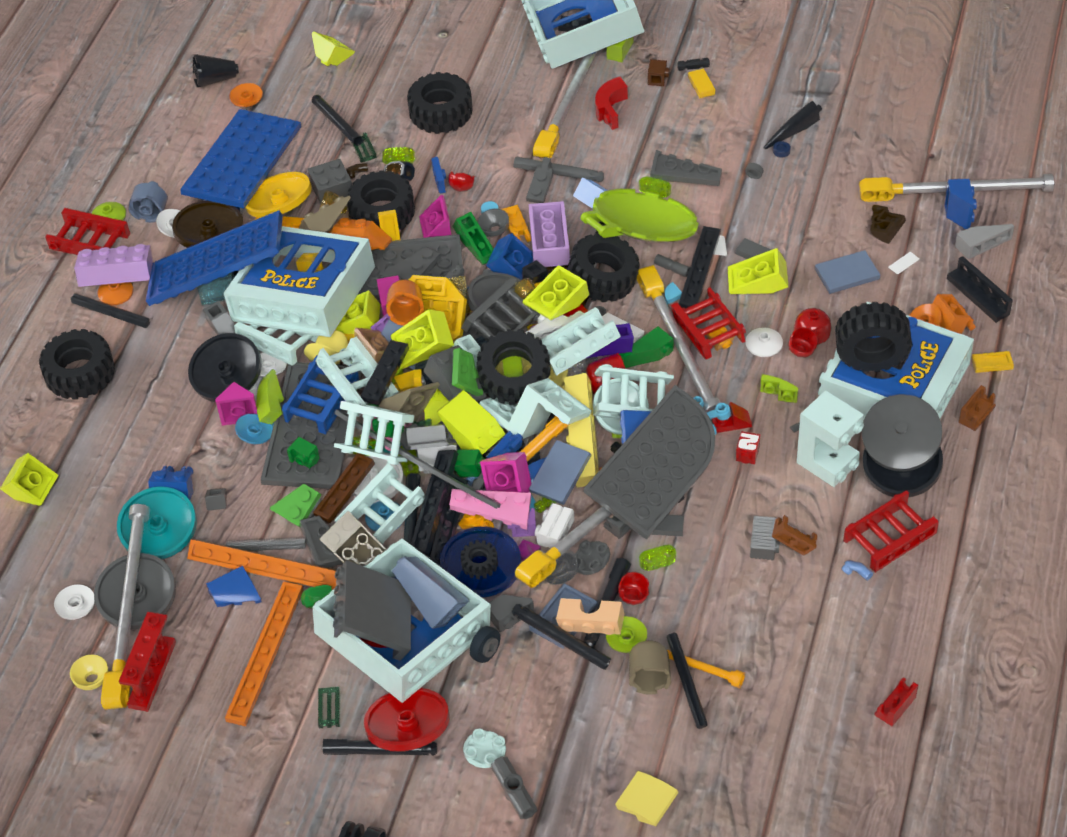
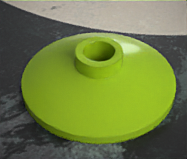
M105 202L98 205L92 211V214L123 221L126 217V210L118 202Z
M624 616L621 634H606V640L614 650L630 653L637 643L647 640V629L640 620Z

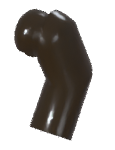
M368 163L354 164L346 168L350 179L355 178V173L368 172Z

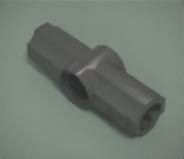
M501 756L495 759L491 764V769L501 784L505 797L511 802L520 819L533 817L537 812V807L523 785L521 776L516 773L508 757Z

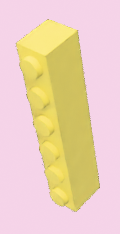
M587 373L564 377L565 385H562V389L592 410L589 417L571 423L566 428L569 431V435H566L567 444L590 452L592 455L576 483L578 488L586 486L599 472L592 387Z

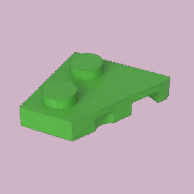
M460 348L454 349L452 386L477 397L483 395V390L478 389L476 382L478 372L475 368L473 354Z
M302 484L272 505L270 510L300 527V520L308 518L322 494Z

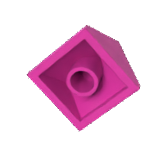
M440 195L419 216L424 238L451 235L445 198L443 195Z
M235 382L215 399L222 426L236 424L237 420L244 415L257 414L254 394Z

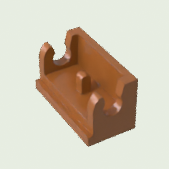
M982 385L960 411L959 423L973 431L980 427L996 407L994 404L995 394L992 393L990 397L986 396V387Z
M786 515L783 516V521L780 517L775 519L772 533L774 539L803 556L816 549V533L813 532L811 536L803 534L796 528L788 525V517Z

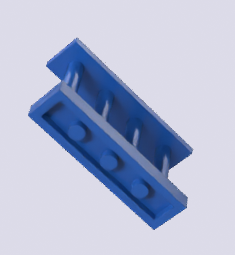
M316 355L313 362L309 363L308 370L291 397L284 403L282 413L287 423H289L293 415L316 421L319 433L326 434L337 417L335 411L337 409L341 410V401L345 400L334 386L315 381L319 374L325 375L316 363L318 356ZM358 371L345 376L350 384L359 381ZM312 387L332 393L330 399L324 400L308 395L307 392ZM302 401L324 407L321 413L316 414L298 407Z

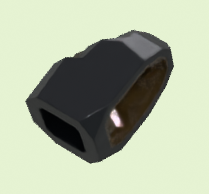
M392 161L384 167V171L394 172L395 175L398 173L403 178L411 181L414 177L415 168L412 163L407 161Z

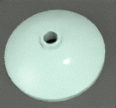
M615 378L610 380L609 402L619 405L621 378ZM629 380L628 404L632 407L639 406V386ZM602 385L594 395L593 408L602 401ZM595 416L598 423L605 430L613 434L622 435L621 419Z

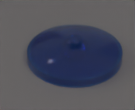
M482 526L465 529L454 535L445 544L440 556V567L481 598L494 596L508 589L517 579L515 577V570L521 564L519 547L511 536L499 529ZM475 540H479V543L485 540L486 545L490 542L492 547L496 548L498 566H496L497 570L493 571V575L489 576L487 574L485 579H483V576H480V579H476L475 575L473 578H470L469 574L466 575L464 570H462L461 551L464 550L465 545L469 547V542L471 541L473 544H476ZM484 556L474 557L471 561L474 563H483L487 560V558Z

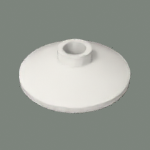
M166 209L158 214L156 224L163 234L175 238L172 223L180 210Z
M770 328L754 329L747 335L745 340L748 351L759 357L773 356L783 346L781 335Z
M260 353L262 359L260 376L264 377L272 369L278 375L286 369L287 363L266 353Z
M84 585L68 586L56 596L54 608L57 614L64 619L75 620L82 618L94 607V593Z

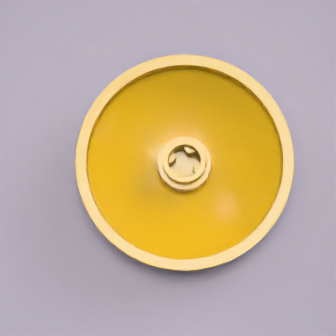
M285 172L271 176L263 181L245 208L248 214L257 218L264 217L278 210L284 214L296 208L307 199L312 190L311 182L308 176L301 172Z

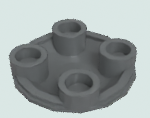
M588 540L581 542L578 551L574 555L578 561L577 572L583 575H592L602 570L609 562L611 555L607 544L600 541L589 542Z

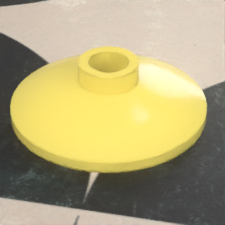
M320 343L308 344L304 349L305 356L312 362L322 348L325 349L329 356L338 352Z

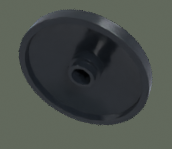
M225 333L214 336L201 344L194 352L188 367L189 381L198 395L212 402H216L215 399L233 382L249 391L257 382L261 373L262 359L260 352L255 344L243 335Z
M939 447L936 455L927 464L911 471L886 469L877 464L868 455L866 449L863 452V469L866 478L875 489L892 497L906 490L909 492V497L926 492L938 481L943 468L941 447Z

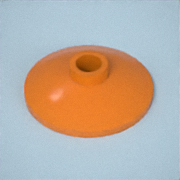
M253 83L240 84L234 87L229 94L230 101L239 107L253 106L263 96L262 89Z
M131 282L100 285L97 295L103 303L119 305L131 298L133 285Z
M934 304L920 305L909 315L936 326H940L942 321V313Z

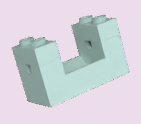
M825 390L800 414L797 463L832 487H835L839 482L842 483L846 479L847 474L851 470L854 471L860 463V452L848 445V443L855 434H859L864 427V414Z

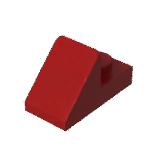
M729 402L731 416L728 419L719 420L717 417L710 419L711 423L715 425L717 433L752 427L748 410L733 402Z

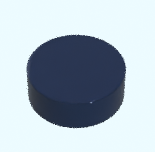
M779 141L774 144L773 153L775 156L784 158L790 154L791 146L789 143Z

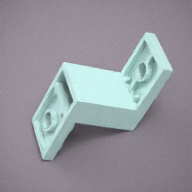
M549 378L527 385L518 405H509V402L506 401L504 404L500 403L498 398H488L479 403L497 420L501 427L511 431L513 435L521 434L523 439L540 433L551 413L557 416L562 423L568 425L589 417L592 411Z

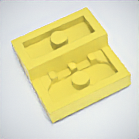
M637 771L615 805L618 810L636 815L638 821L657 826L677 796L678 791L651 775Z

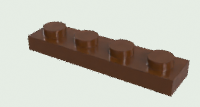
M357 453L313 511L314 515L320 516L322 520L331 524L375 465L374 460Z

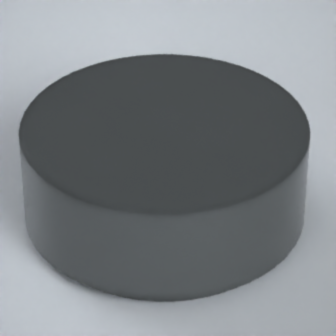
M749 163L745 169L747 176L753 179L761 178L764 172L763 168L757 163Z

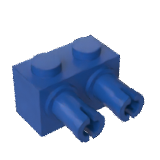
M163 466L162 470L153 471L148 481L149 488L170 487L182 492L190 500L193 495V469L190 466L186 469V466L181 468V471L174 472L172 466H168V468Z

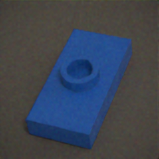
M433 157L431 159L432 170L438 192L440 194L446 193L444 179H446L445 170L441 169L438 157Z

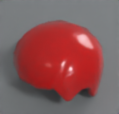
M450 172L448 182L454 190L464 192L473 187L474 176Z
M801 327L795 329L788 342L789 350L797 357L806 358L812 355L818 344L817 335L809 328ZM805 333L809 334V340H804Z
M628 572L619 583V597L627 604H642L649 594L648 579L641 573Z

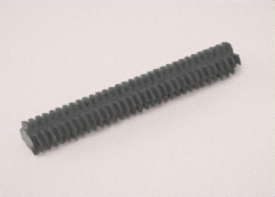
M297 537L296 540L295 538L293 540L292 538L291 540L290 538L288 540L287 538L286 540L281 538V541L280 538L279 541L277 538L276 541L275 538L274 541L272 538L271 541L270 539L269 541L267 539L266 541L265 539L260 541L259 539V542L257 539L256 542L255 539L254 542L253 540L250 542V539L249 542L248 540L246 542L245 540L244 542L243 540L241 542L240 540L239 542L234 540V543L233 540L232 543L230 540L228 543L227 540L225 546L247 551L288 550V548L289 550L293 548L305 549L306 540L304 537L303 540L302 537L301 540L300 538L297 540Z

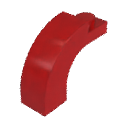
M620 76L604 83L598 89L595 96L597 120L599 122L604 120L612 130L618 128V114L612 106L617 102L628 99V86Z

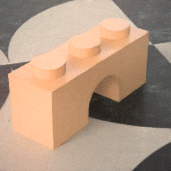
M561 598L556 620L558 627L566 632L612 635L621 634L625 613L622 602L601 601L600 608L596 612L587 614L584 613L581 599Z

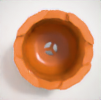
M406 279L398 280L389 288L386 311L391 321L397 325L405 326L424 312L422 291L415 282Z

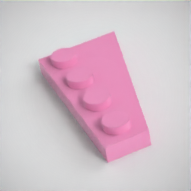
M452 489L450 510L472 516L476 514L484 516V519L491 521L493 519L503 521V524L507 525L516 524L520 528L527 530L531 493L476 490L500 503V508L497 507L496 509L461 489Z

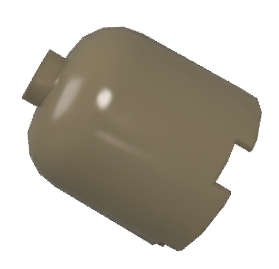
M653 640L637 643L629 654V685L635 687L638 693L646 695L657 694V690L664 687L668 689L671 684L669 654L665 646Z

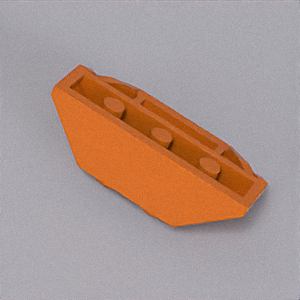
M342 218L328 232L369 239L371 250H385L392 242V238L373 221H366L365 219L353 220Z

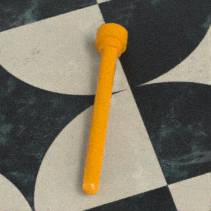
M667 650L669 659L674 661L671 651ZM685 656L688 666L727 679L731 686L741 688L745 679V672L740 670H732L730 672Z

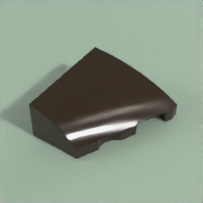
M873 205L871 234L880 241L889 244L905 223V215L890 213L888 207Z

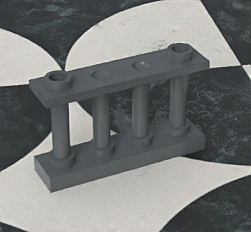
M511 277L466 318L461 328L466 333L473 328L481 332L486 338L490 336L495 337L481 323V319L484 317L485 319L488 318L503 332H507V329L511 328L492 313L494 307L500 308L518 324L513 331L518 329L524 330L533 321L537 322L541 314L523 304L524 299L514 289L517 281ZM504 298H511L529 316L523 320L504 303Z

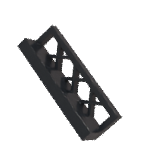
M964 256L960 257L957 269L947 274V280L995 323L1009 316L1013 299Z

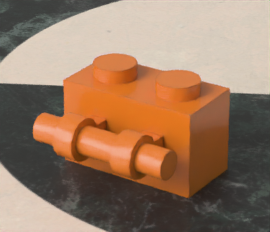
M952 294L936 295L932 304L936 305L942 313V321L939 327L959 334L963 333L965 327L970 331L975 329L974 320L966 313L965 308L959 304Z

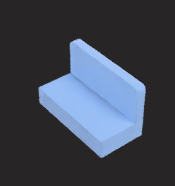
M582 178L573 196L593 209L595 197L598 198L600 193L608 190L590 179Z

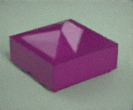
M523 539L514 553V558L524 561L535 551L541 550V546Z

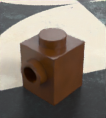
M650 59L648 85L665 86V80L669 78L670 74L667 60Z

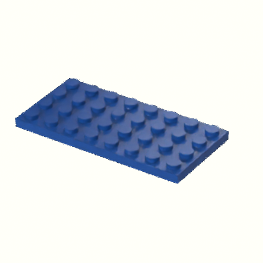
M239 109L180 189L181 195L245 208L301 128V122Z
M280 210L153 262L146 295L147 304L149 306L160 304L165 299L177 297L182 292L192 291L199 285L208 284L214 279L223 278L231 272L240 271L248 265L257 264L265 258L276 256L280 251L283 219Z

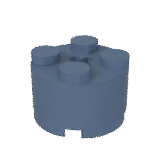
M154 181L138 184L134 187L129 202V212L138 220L142 218L145 219V222H156L158 214L165 209L168 196L159 187L158 183Z

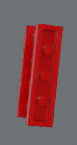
M64 208L61 213L65 224L57 236L47 234L45 238L49 249L78 255L79 251L84 249L99 250L104 247L111 249L118 237L128 239L130 230L126 221ZM71 226L78 227L79 230L72 240L64 238ZM86 230L95 231L88 243L79 242ZM102 234L111 235L104 247L95 245Z
M707 288L708 299L686 309L684 307L681 308L678 302L671 305L675 321L705 360L712 357L710 350L713 348L712 346L734 336H737L742 343L746 342L744 325L738 323L722 303L719 294L714 293L711 288ZM710 305L715 308L694 319L688 317V315ZM720 315L723 318L705 328L696 327V325ZM727 325L731 328V330L714 338L705 339L704 337Z
M907 490L901 494H896L890 501L857 522L850 523L844 530L843 541L845 543L855 539L871 555L870 568L875 573L937 533L939 521L934 516L928 520H923L907 505L909 497ZM901 509L918 526L908 530L892 514ZM886 519L902 536L897 540H892L877 524ZM871 529L887 546L877 550L862 533Z
M147 612L118 681L119 684L132 686L133 688L127 702V706L130 709L149 711L175 647V638L163 636L162 634L168 618L167 615Z

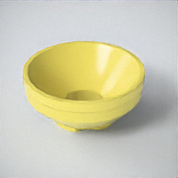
M98 655L82 656L71 666L70 678L79 689H96L103 684L104 674L109 671L108 665ZM91 674L98 676L94 682L86 681V678Z

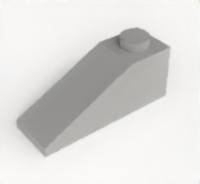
M1014 225L970 227L957 234L955 247L969 260L1011 240Z

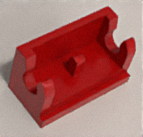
M904 677L899 681V684L887 699L878 706L874 714L892 727L917 696L918 684L913 682L909 687L906 685Z

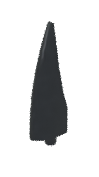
M814 101L806 104L780 127L763 148L766 150L774 146L775 143L808 129L820 120L819 112L822 110V107L819 104L816 105Z

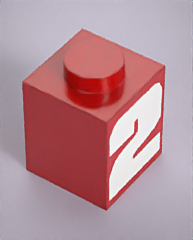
M741 431L736 449V461L745 464L756 463L760 448V434Z

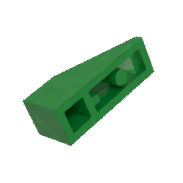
M469 212L457 218L452 227L456 234H460L461 242L484 265L488 262L494 249L472 212Z
M657 326L633 343L632 352L619 355L623 360L625 368L659 361L674 351V338Z

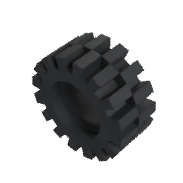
M475 540L476 544H473L471 541L469 542V547L465 545L464 550L461 551L462 570H464L466 575L469 574L470 578H473L475 575L476 579H480V576H483V579H485L487 574L491 576L493 571L497 570L498 557L496 548L492 547L490 542L486 545L485 540H482V543H479V540ZM484 556L487 558V560L483 563H474L471 561L474 557Z

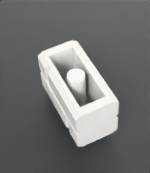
M554 503L549 510L546 509L543 514L542 524H538L535 529L537 544L551 549L567 536L574 522L573 509Z

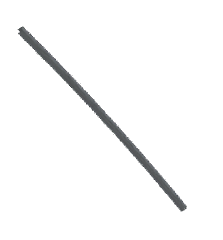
M337 409L335 414L348 422L349 415ZM356 420L355 427L362 431L363 424ZM370 429L369 436L377 440V433ZM385 438L384 445L391 449L392 442ZM399 447L398 454L486 504L496 509L497 507L500 508V503Z

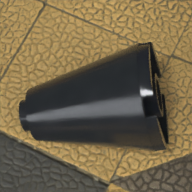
M194 54L192 66L196 77L194 79L196 88L234 78L239 73L238 64H235L233 60Z

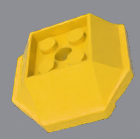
M412 275L409 280L415 282L422 291L424 312L431 309L445 313L454 343L456 339L463 336V329L461 327L465 321L467 299L447 277Z

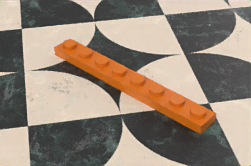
M190 540L187 559L231 569L243 566L245 571L312 587L329 585L333 590L336 586V570L201 540Z
M283 581L226 713V722L241 726L247 725L303 592L302 585Z

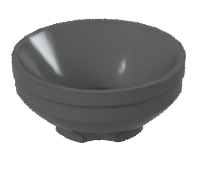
M494 208L483 212L477 222L486 236L494 237L501 235L509 227V216L504 210ZM494 226L500 227L497 231H491V228Z

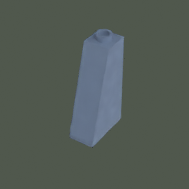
M416 556L400 558L396 563L397 565L392 569V572L432 629L444 627L469 602L466 596Z

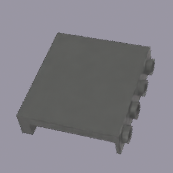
M346 560L335 572L334 637L337 638L345 631L392 648L393 659L400 661L411 650L410 596L398 579Z

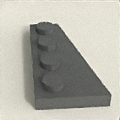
M656 150L650 179L720 186L722 169L703 163L698 165L690 159H685V161L677 159L676 155L669 154L667 156L662 154V151Z

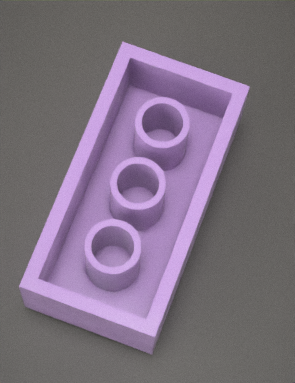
M564 201L528 204L533 262L537 260L544 267L568 265L570 254Z
M138 244L133 247L119 246L111 249L104 247L99 250L84 249L79 251L74 267L78 287L149 280L153 263L150 245Z

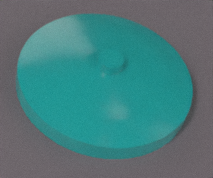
M170 487L148 488L132 496L122 507L117 519V534L127 551L129 549L132 520L129 519L130 506L134 504H142L150 508L149 520L144 522L140 553L154 555L161 560L169 558L183 550L195 533L197 525L195 509L187 496Z

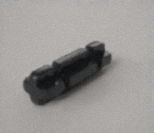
M702 58V60L692 59L686 62L683 60L677 63L679 71L710 66L709 58Z

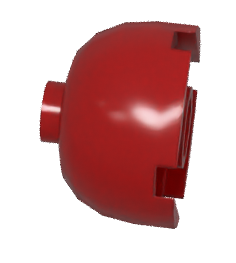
M808 308L803 310L797 316L794 324V330L804 327L815 332L818 338L817 345L826 342L830 338L831 320L821 309ZM808 333L804 334V340H809Z

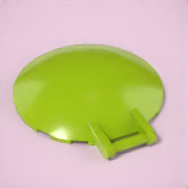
M635 189L604 191L600 193L598 198L595 197L593 211H587L581 215V221L591 225L603 238L626 235L648 242H672L689 238L696 233L699 224L696 221V215L682 203L672 198H668V200L660 198V194L645 191V194L637 193ZM599 222H604L606 225L602 226Z

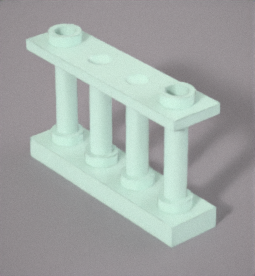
M594 307L541 340L542 345H546L548 349L550 365L557 376L621 336L614 321L612 320L605 324L599 310Z
M241 322L234 325L235 333L249 338L258 350L292 366L297 362L296 350L308 340L316 343L319 336L287 330L278 338H274L270 335L278 330L276 328L269 327L264 332L256 330L260 327L258 325L250 324L248 326ZM294 334L301 336L292 345L285 343Z
M357 336L350 339L346 350L329 356L324 348L320 349L316 363L344 400L368 404L362 400L356 390L367 385L377 366V362ZM347 357L352 358L355 362L354 365L339 369L334 363ZM361 371L366 377L350 384L345 376ZM392 382L383 399L399 393Z
M607 364L599 366L594 376L602 377V401L593 408V416L621 419L620 411L622 410L652 411L653 409H649L646 406L647 382L658 383V405L665 397V384L668 385L674 379V375H669L663 371L653 373L613 368ZM610 378H621L619 405L609 402ZM629 380L639 381V406L632 407L628 404Z
M341 401L340 409L347 410L349 417L345 443H335L334 447L342 449L341 452L353 454V452L386 459L389 464L399 465V462H407L405 457L398 456L402 427L405 426V423H413L414 415L353 401ZM361 413L364 418L360 446L352 445L356 416ZM374 417H378L379 427L375 450L367 448L371 421ZM392 420L395 427L391 453L383 452L387 422Z
M388 463L334 521L337 522L347 511L357 520L363 514H366L381 526L373 536L383 545L416 507L423 503L425 494L419 486L414 491H411L398 481L396 470ZM391 485L408 497L400 506L383 494ZM376 500L381 501L394 511L387 520L370 508Z

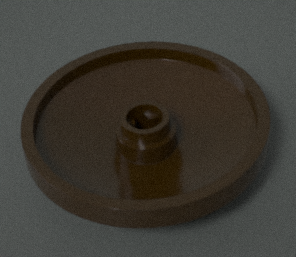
M207 200L193 203L179 211L173 219L172 229L177 242L189 248L240 227L244 223L241 212L235 206Z

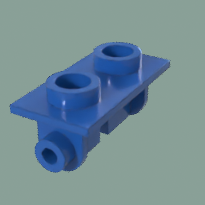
M508 431L486 457L491 458L505 453H515L522 446L523 436L519 433L513 435L511 431Z

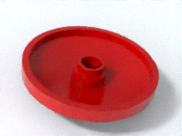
M420 688L403 703L388 693L369 707L364 717V728L368 739L377 747L389 751H409L423 747L436 740L447 728L450 714L446 700L435 691Z

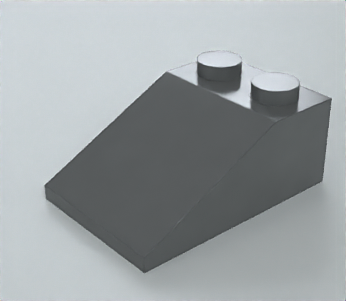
M459 345L431 355L423 370L433 383L438 382L440 384L438 389L448 401L462 391L452 386L453 350L457 348L462 349ZM476 378L478 389H482L479 379ZM484 390L483 395L478 397L468 393L478 403L487 398Z

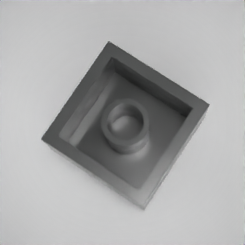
M341 159L308 168L309 180L321 206L334 202L340 196H344V198L347 196L352 182Z

